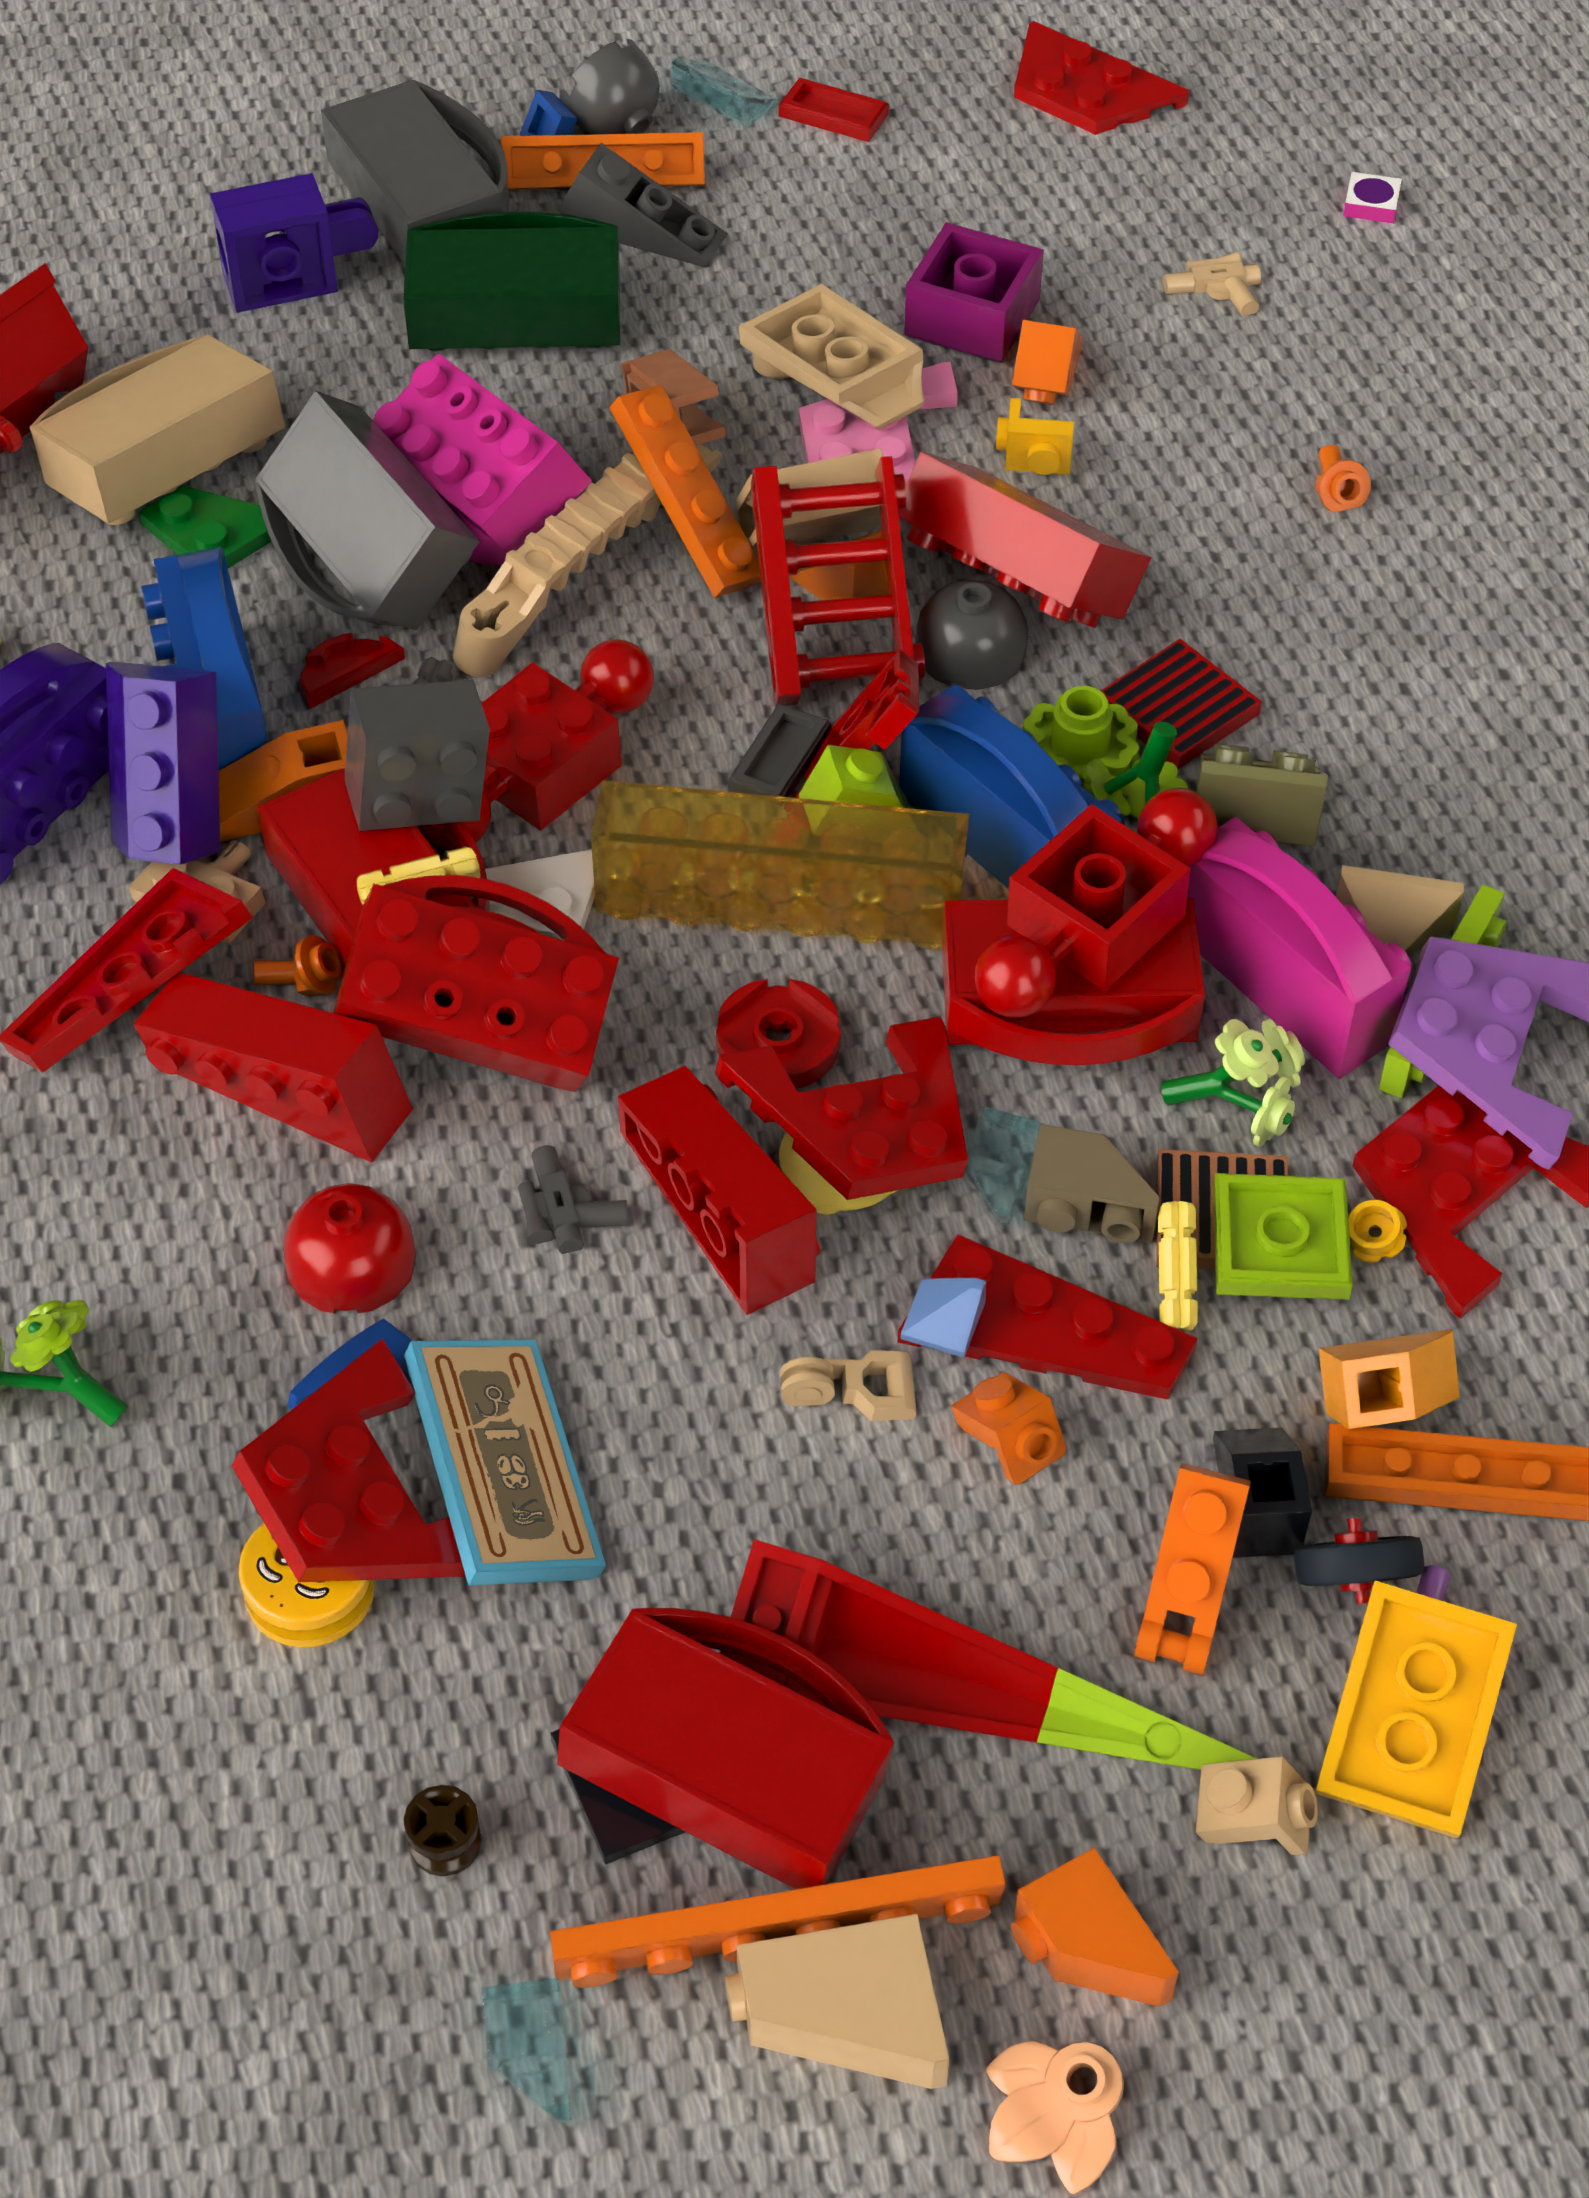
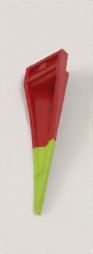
M754 1539L731 1617L765 1628L813 1653L846 1679L880 1717L1201 1770V1766L1207 1764L1257 1759L822 1559ZM720 1650V1654L829 1708L800 1683L778 1670L751 1658Z

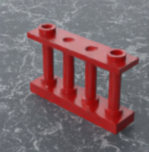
M892 456L880 457L875 472L876 482L790 489L788 483L779 484L777 466L755 467L753 469L751 492L775 707L778 703L786 706L798 705L801 689L810 688V682L876 676L899 649L918 663L919 678L925 677V659L922 643L913 644L898 514V509L906 508L905 479L903 473L894 474ZM879 505L882 538L796 545L795 540H785L783 519L791 518L792 512ZM885 561L888 595L802 602L800 596L791 597L789 575H797L800 568ZM891 618L895 651L808 659L807 653L797 654L795 632L804 631V625Z

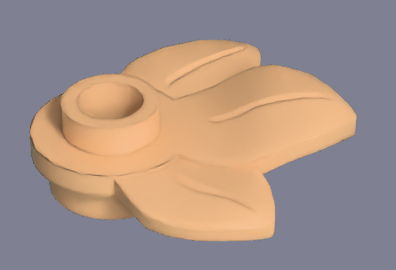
M1030 2041L1012 2045L1001 2052L986 2068V2073L1001 2092L1008 2096L999 2105L991 2122L989 2150L992 2158L1003 2162L1021 2163L1043 2159L1051 2155L1057 2173L1070 2193L1077 2194L1087 2189L1101 2176L1110 2163L1116 2149V2135L1110 2114L1118 2106L1124 2089L1123 2074L1117 2060L1107 2049L1091 2042L1072 2043L1058 2051L1045 2044ZM1080 2068H1090L1097 2074L1096 2087L1085 2095H1078L1070 2089V2078Z

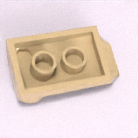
M823 284L738 326L740 344L752 352L753 367L759 374L775 380H785L792 377L857 415L878 430L915 412L925 402L921 378L923 349Z

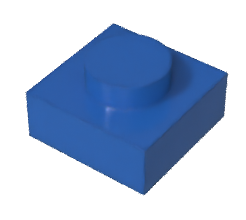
M537 90L519 135H572L578 118L553 92Z

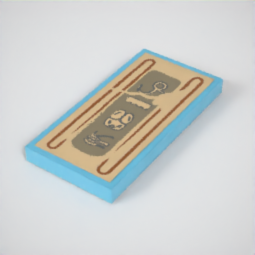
M536 1340L411 1341L404 1354V1359L412 1387L415 1391V1398L468 1586L590 1580L598 1578L606 1564Z

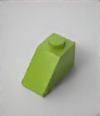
M827 745L799 793L813 839L902 850L920 848L923 842L910 806L882 753L863 748L856 749Z

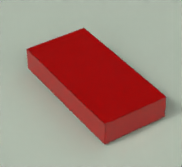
M798 78L779 104V117L866 142L872 139L889 114V103L803 78Z

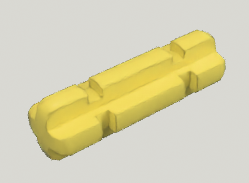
M463 847L448 851V858L440 860L437 854L389 867L390 874L383 875L381 869L361 874L357 878V890L362 905L364 904L373 883L383 886L404 879L434 875H459L480 878V867L476 854L472 848Z
M1172 1201L1163 1203L1158 1211V1233L1164 1234V1238H1161V1242H1158L1159 1294L1165 1296V1300H1162V1303L1159 1304L1160 1322L1186 1332L1193 1330L1198 1323V1301L1192 1299V1295H1195V1291H1197L1196 1239L1191 1237V1234L1196 1230V1208L1189 1202Z

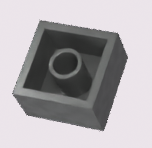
M473 679L351 689L344 781L359 831L480 820L490 728Z

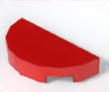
M345 633L324 640L308 652L305 657L306 665L299 679L301 696L310 710L404 660V648L384 636H379L380 641L368 638L353 639V633Z

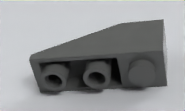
M602 143L581 169L557 210L561 214L594 219L618 226V241L620 244L701 267H706L728 235L727 232Z

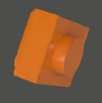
M1005 1372L981 1381L975 1386L973 1392L951 1405L956 1423L968 1434L996 1449L1005 1478L1016 1485L1021 1484L1061 1458L1067 1451L1050 1397Z

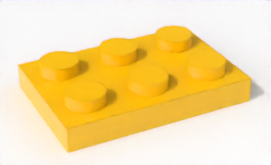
M1375 1580L1314 1793L1458 1839L1463 1828L1517 1624Z

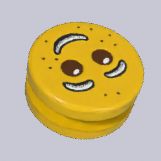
M264 1523L250 1536L241 1553L239 1580L248 1613L261 1632L279 1643L295 1647H315L331 1643L351 1632L363 1620L370 1609L375 1593V1580L298 1582Z

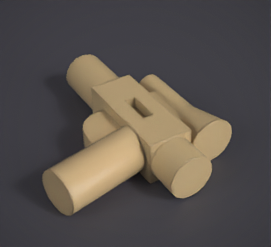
M1239 251L1219 258L1187 261V272L1163 275L1162 282L1166 295L1207 292L1211 298L1216 300L1230 299L1242 317L1257 313L1260 308L1259 303L1247 288V286L1260 285V267L1258 264L1243 265Z

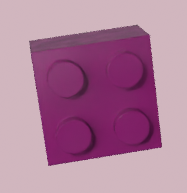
M946 222L906 284L904 335L1002 363L1021 332L1022 321L1029 319L1040 300L1044 249Z

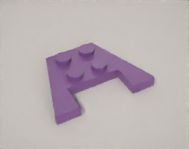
M1430 936L1420 952L1388 1045L1452 1096L1457 1091H1460L1486 1112L1485 1123L1502 1136L1507 1131L1511 1132L1533 1150L1528 1156L1540 1167L1550 1170L1559 1159L1573 1113L1514 1087L1512 1081L1539 1000L1589 1022V963Z

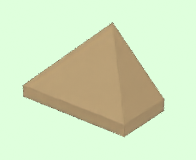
M1342 865L1336 898L1343 905L1349 904L1355 907L1363 916L1367 929L1384 944L1388 942L1396 943L1408 955L1423 947L1430 936L1439 938L1455 929L1465 883Z

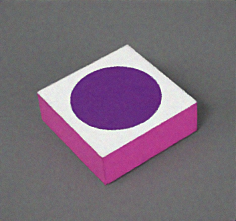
M1351 172L1343 216L1394 224L1402 179Z

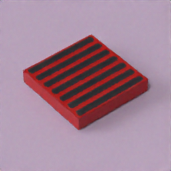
M1178 639L1101 690L1109 704L1123 706L1128 712V716L1137 722V738L1143 743L1147 744L1153 727L1157 722H1166L1176 728L1177 735L1166 761L1173 763L1177 769H1180L1214 746V743L1220 742L1258 716L1262 704L1260 699L1182 639Z

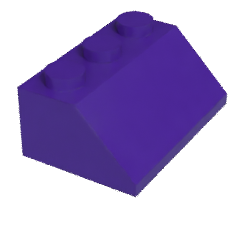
M123 662L106 663L111 841L129 859L178 865L220 852L216 672Z

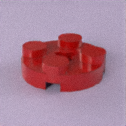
M768 979L753 981L734 991L720 1007L716 1030L717 1053L720 1055L772 1046L795 1088L806 1087L828 1073L837 1060L841 1047V1032L836 1006L825 993L803 981L789 979V987L780 985L768 987ZM772 1029L774 1032L780 1033L788 1029L791 1032L789 1039L773 1041L767 1038L766 1031Z

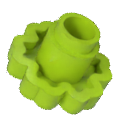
M1072 687L1058 697L1055 705L1041 703L1034 706L1031 715L1023 721L1022 730L1029 732L1035 738L1038 745L1057 765L1066 764L1070 766L1079 776L1082 788L1086 782L1082 775V768L1087 766L1093 759L1101 760L1107 767L1110 775L1115 777L1131 768L1133 763L1138 760L1139 745L1136 742L1137 722L1128 716V712L1123 706L1109 704L1106 696L1094 687Z

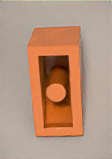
M1027 320L1022 321L1012 386L1016 389L1024 390L1023 400L1054 405L1056 395L1069 397L1084 340L1076 328Z
M1095 1847L1018 1889L1014 1914L1015 1922L1011 1923V1930L1019 1949L1031 1964L1042 1961L1055 1981L1158 2007L1173 1999L1179 1971Z

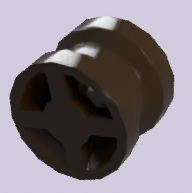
M448 1785L428 1787L414 1796L406 1808L403 1821L410 1856L415 1864L428 1874L443 1877L458 1874L471 1866L479 1855L482 1843L477 1809L471 1797L461 1789ZM435 1837H448L452 1842L431 1843V1840Z

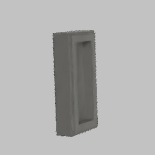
M778 703L728 779V792L781 810L831 728V721Z

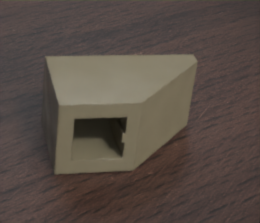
M1040 1124L1027 1186L1024 1221L1038 1223L1044 1229L1052 1232H1067L1076 1229L1100 1233L1117 1243H1132L1136 1240L1153 1242L1160 1197L1104 1134Z

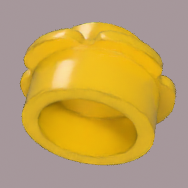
M1367 1200L1358 1204L1349 1214L1350 1246L1353 1248V1255L1364 1262L1376 1263L1385 1256L1393 1258L1403 1250L1407 1241L1403 1230L1406 1229L1407 1222L1403 1213L1396 1207L1381 1200ZM1372 1228H1379L1382 1233L1378 1237H1372L1369 1235V1231Z

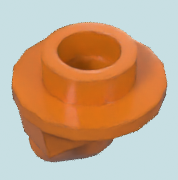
M1337 445L1322 447L1318 452L1322 474H1317L1315 491L1318 492L1322 505L1331 512L1361 507L1367 501L1371 490V479L1367 470L1358 462L1349 459L1342 460L1340 448Z
M310 935L300 939L299 943L295 945L294 961L254 960L253 985H296L297 992L304 996L327 995L335 991L337 978L342 972L341 958L331 944L320 936Z

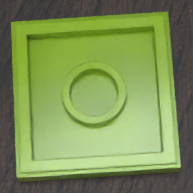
M1214 1174L1212 1190L1217 1295L1350 1300L1353 1282L1346 1178Z

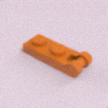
M1181 1463L1136 1643L1134 1658L1155 1663L1156 1656L1184 1663L1182 1671L1204 1676L1250 1489V1480ZM1168 1610L1195 1617L1191 1636L1164 1629Z

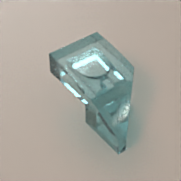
M983 1106L967 1151L968 1162L965 1169L998 1223L1008 1226L1031 1171L1040 1124L1045 1125V1123Z
M558 1978L482 1987L489 2068L560 2124L572 2123Z

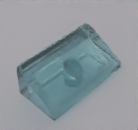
M675 58L672 60V88L744 127L749 126L778 105V99L706 60Z

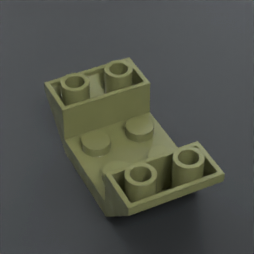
M1214 743L1213 754L1201 753L1196 793L1203 796L1212 806L1216 814L1218 827L1237 816L1254 832L1258 830L1266 831L1276 842L1307 846L1316 845L1328 775L1320 772V768L1315 767L1316 760L1308 759V754L1273 750L1272 761L1253 759L1254 753L1249 752V747Z

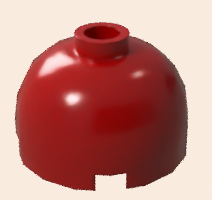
M346 1183L328 1186L309 1196L290 1218L284 1236L283 1251L288 1281L301 1300L322 1312L336 1314L335 1309L342 1311L357 1309V1313L373 1311L394 1300L411 1281L414 1271L413 1264L416 1258L411 1225L406 1215L393 1199L370 1186Z

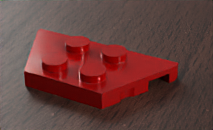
M1032 21L1028 27L1016 78L1014 98L1097 135L1116 129L1117 126L1123 123H1135L1150 118V112L1154 109L1170 104L1175 109L1182 108L1188 104L1189 90L1136 67L1126 60L1118 59L1091 47L1086 42L1078 41Z

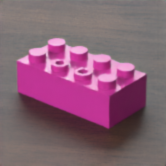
M439 353L432 360L421 363L414 370L411 376V383L395 401L381 406L374 416L376 425L480 541L473 550L468 562L502 565L509 551H517L525 544L527 535L531 532L536 534L544 527L545 519L550 515L557 516L564 510L566 501L570 498L576 499L592 482L556 440Z
M1237 816L1218 827L1215 843L1204 852L1201 861L1189 866L1191 871L1187 898H1194L1200 955L1276 1024L1282 1026L1285 1032H1293L1305 1050L1334 1076L1341 1079L1389 1046L1388 1042L1403 1003L1411 972L1410 959L1406 952L1396 943L1388 942L1384 944L1367 929L1363 916L1355 907L1349 904L1343 905L1311 869L1304 867L1293 857L1280 850L1276 841L1269 833L1263 830L1254 832Z

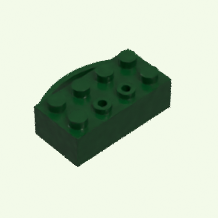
M497 212L450 218L407 230L403 301L409 349L441 351L459 348H547L560 346L598 348L620 345L618 226L594 219L557 213Z

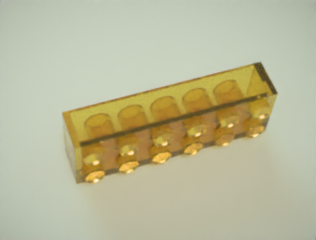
M602 780L591 832L596 913L610 914L621 920L647 917L668 919L683 926H690L700 922L730 925L740 931H754L758 928L791 931L802 937L827 934L848 936L864 943L890 940L912 942L926 949L937 948L942 945L944 900H964L970 814Z

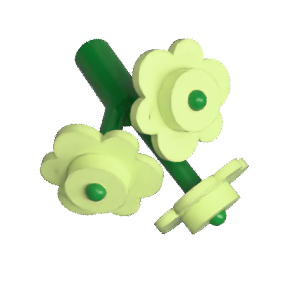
M1231 1019L1223 1026V1033L1215 1039L1217 1049L1224 1054L1223 1064L1215 1071L1162 1081L1161 1091L1164 1102L1167 1106L1217 1096L1255 1112L1256 1115L1251 1126V1133L1254 1135L1253 1144L1262 1147L1266 1140L1270 1141L1273 1135L1281 1136L1292 1121L1295 1102L1291 1100V1095L1288 1093L1290 1086L1294 1088L1301 1084L1298 1072L1301 1071V1066L1305 1064L1302 1046L1293 1032H1285L1282 1026H1276L1271 1019L1262 1021L1263 1034L1249 1029L1240 1020ZM1276 1073L1280 1077L1275 1086L1267 1090L1263 1101L1228 1086L1233 1081L1247 1079L1252 1086L1261 1087L1267 1082V1078H1271Z

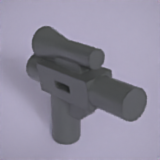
M544 1145L532 1152L531 1156L538 1177L540 1192H536L534 1184L529 1181L523 1182L518 1186L527 1218V1243L529 1245L549 1242L554 1238L556 1239L559 1252L565 1254L581 1250L584 1247L580 1228L628 1226L627 1200L593 1202L589 1190L584 1186H568L564 1170L562 1171L555 1147Z

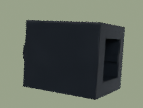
M1282 1427L1214 1431L1213 1442L1218 1472L1251 1481L1233 1558L1293 1555L1295 1548L1304 1545L1312 1514L1301 1450Z

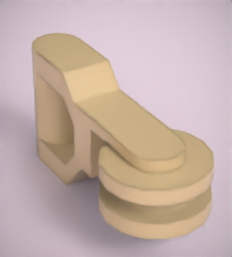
M870 1350L861 1360L800 1357L788 1361L780 1369L782 1400L790 1406L825 1405L835 1395L833 1379H840L843 1404H853L870 1421L915 1419L917 1416L911 1355L907 1352ZM886 1374L888 1396H874L863 1386V1379L867 1375Z

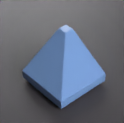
M978 1278L922 1279L901 1331V1339L965 1358L986 1302V1281Z

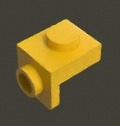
M1010 398L1009 418L998 417L995 450L1006 451L1005 470L1029 471L1039 475H1049L1052 473L1070 474L1074 421L1020 418L1021 398Z

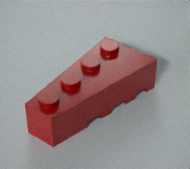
M181 972L168 981L133 1023L146 1048L145 1053L148 1060L160 1071L171 1075L178 1074L371 1163L413 1110L376 1024Z
M684 1065L618 1096L621 1134L746 1315L815 1283L816 1256L820 1255V1246L816 1237L817 1209L719 1103L716 1094L709 1085H703L688 1067Z

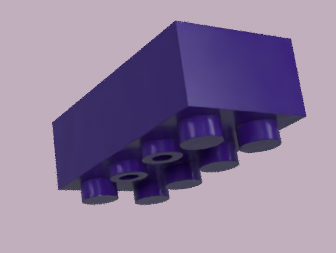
M60 643L49 644L30 651L0 670V884L10 875L14 858L28 845L33 846L39 843L46 835L49 825L68 808L73 809L79 806L85 799L89 788L106 772H109L106 668Z

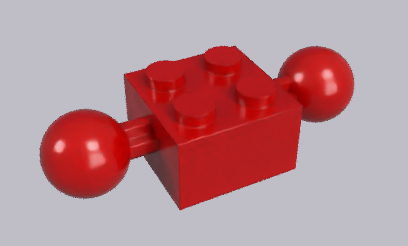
M620 639L608 640L596 645L588 652L582 662L580 669L581 685L575 690L532 662L481 703L490 732L480 820L462 822L476 843L485 835L489 828L491 803L493 801H498L542 831L622 766L618 718L612 714H625L640 707L649 697L654 685L652 663L639 646ZM443 824L417 826L422 835L432 845L443 850L452 851L451 847L442 839L441 832L438 829H446Z
M1172 788L1161 791L1154 795L1143 807L1137 824L1138 834L1093 804L1089 805L1009 877L1007 926L1021 935L999 938L988 945L979 956L975 966L974 981L977 993L983 1003L995 1013L1010 1018L1026 1017L1036 1013L1048 1003L1054 993L1057 982L1056 965L1059 962H1062L1103 991L1111 987L1185 917L1191 871L1189 866L1201 861L1204 852L1215 843L1217 838L1218 823L1210 803L1203 796L1189 789Z

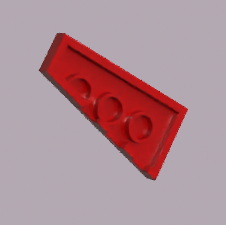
M172 868L0 1034V1042L14 1057L43 1073L254 917L242 900Z
M959 1234L953 1240L930 1278H978L986 1281V1302L965 1355L968 1358L981 1360V1356L999 1359L1020 1364V1369L1044 1374L1047 1373V1370L1079 1376L1086 1383L1168 1400L1196 1350L1198 1338ZM905 1319L898 1330L897 1343L921 1347L919 1344L901 1339V1331L905 1324Z

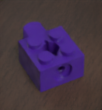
M313 173L210 193L222 272L236 313L338 292L334 256L371 249L378 239L379 230L369 204L361 197L324 204ZM280 231L279 234L265 238V235L268 233Z

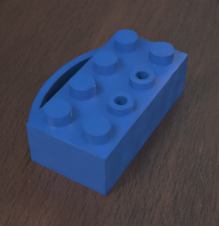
M223 547L153 559L158 583L141 586L148 621L160 618L166 619V623L150 626L157 662L174 659L175 664L164 667L216 672L218 771L268 743L263 711Z
M957 684L952 685L919 706L918 714L901 732L899 786L908 804L1008 890L1009 877L1089 805L1093 804L1123 825L1125 824L1120 809L1113 801L1107 798L1098 801L1082 788L1079 776L1070 766L1066 764L1057 765L1038 745L1035 738L1029 732L1021 730L1000 715L990 700L982 696L974 699Z

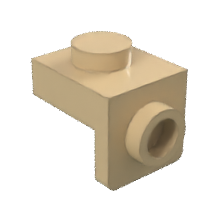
M1283 1756L1201 1766L1196 1833L1204 1842L1226 1844L1277 1839L1291 1855L1308 1853L1309 1828L1315 1826L1318 1816L1316 1796L1312 1786L1305 1782Z

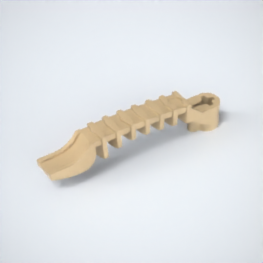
M703 444L697 445L696 447L711 473L719 465L723 453L717 449L712 451ZM626 453L623 455L618 466L614 469L611 467L605 469L599 481L595 484L591 482L577 499L570 498L566 501L564 510L557 516L550 515L545 519L544 527L536 534L531 532L527 535L525 544L517 551H509L506 554L504 563L486 590L462 609L453 651L454 663L462 672L473 677H485L497 672L538 614L546 608L550 588L558 591L564 589L567 584L569 571L581 573L585 569L589 553L600 555L605 551L608 537L618 540L623 536L625 526L636 528L640 525L641 520L651 522L655 519L660 499L635 454Z

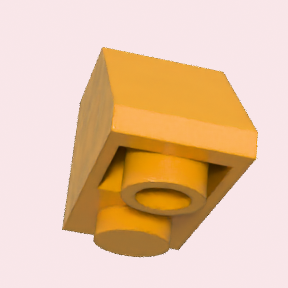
M1450 1329L1319 1348L1326 1413L1348 1429L1414 1420L1460 1398L1454 1334Z

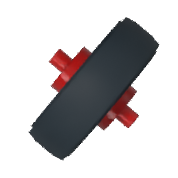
M1361 1517L1348 1518L1349 1532L1334 1534L1335 1541L1302 1545L1295 1548L1294 1551L1295 1572L1298 1584L1304 1586L1340 1585L1341 1591H1355L1356 1604H1368L1369 1590L1372 1589L1375 1580L1383 1583V1581L1416 1577L1424 1573V1555L1420 1537H1378L1377 1530L1363 1531Z

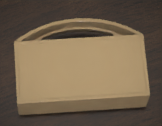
M209 334L153 351L93 378L55 402L30 426L45 484L109 525H120L130 521L135 516V509L159 496L174 492L179 485L203 472L216 469L223 461L240 452L250 453L262 449L267 443V437L285 428L273 371Z

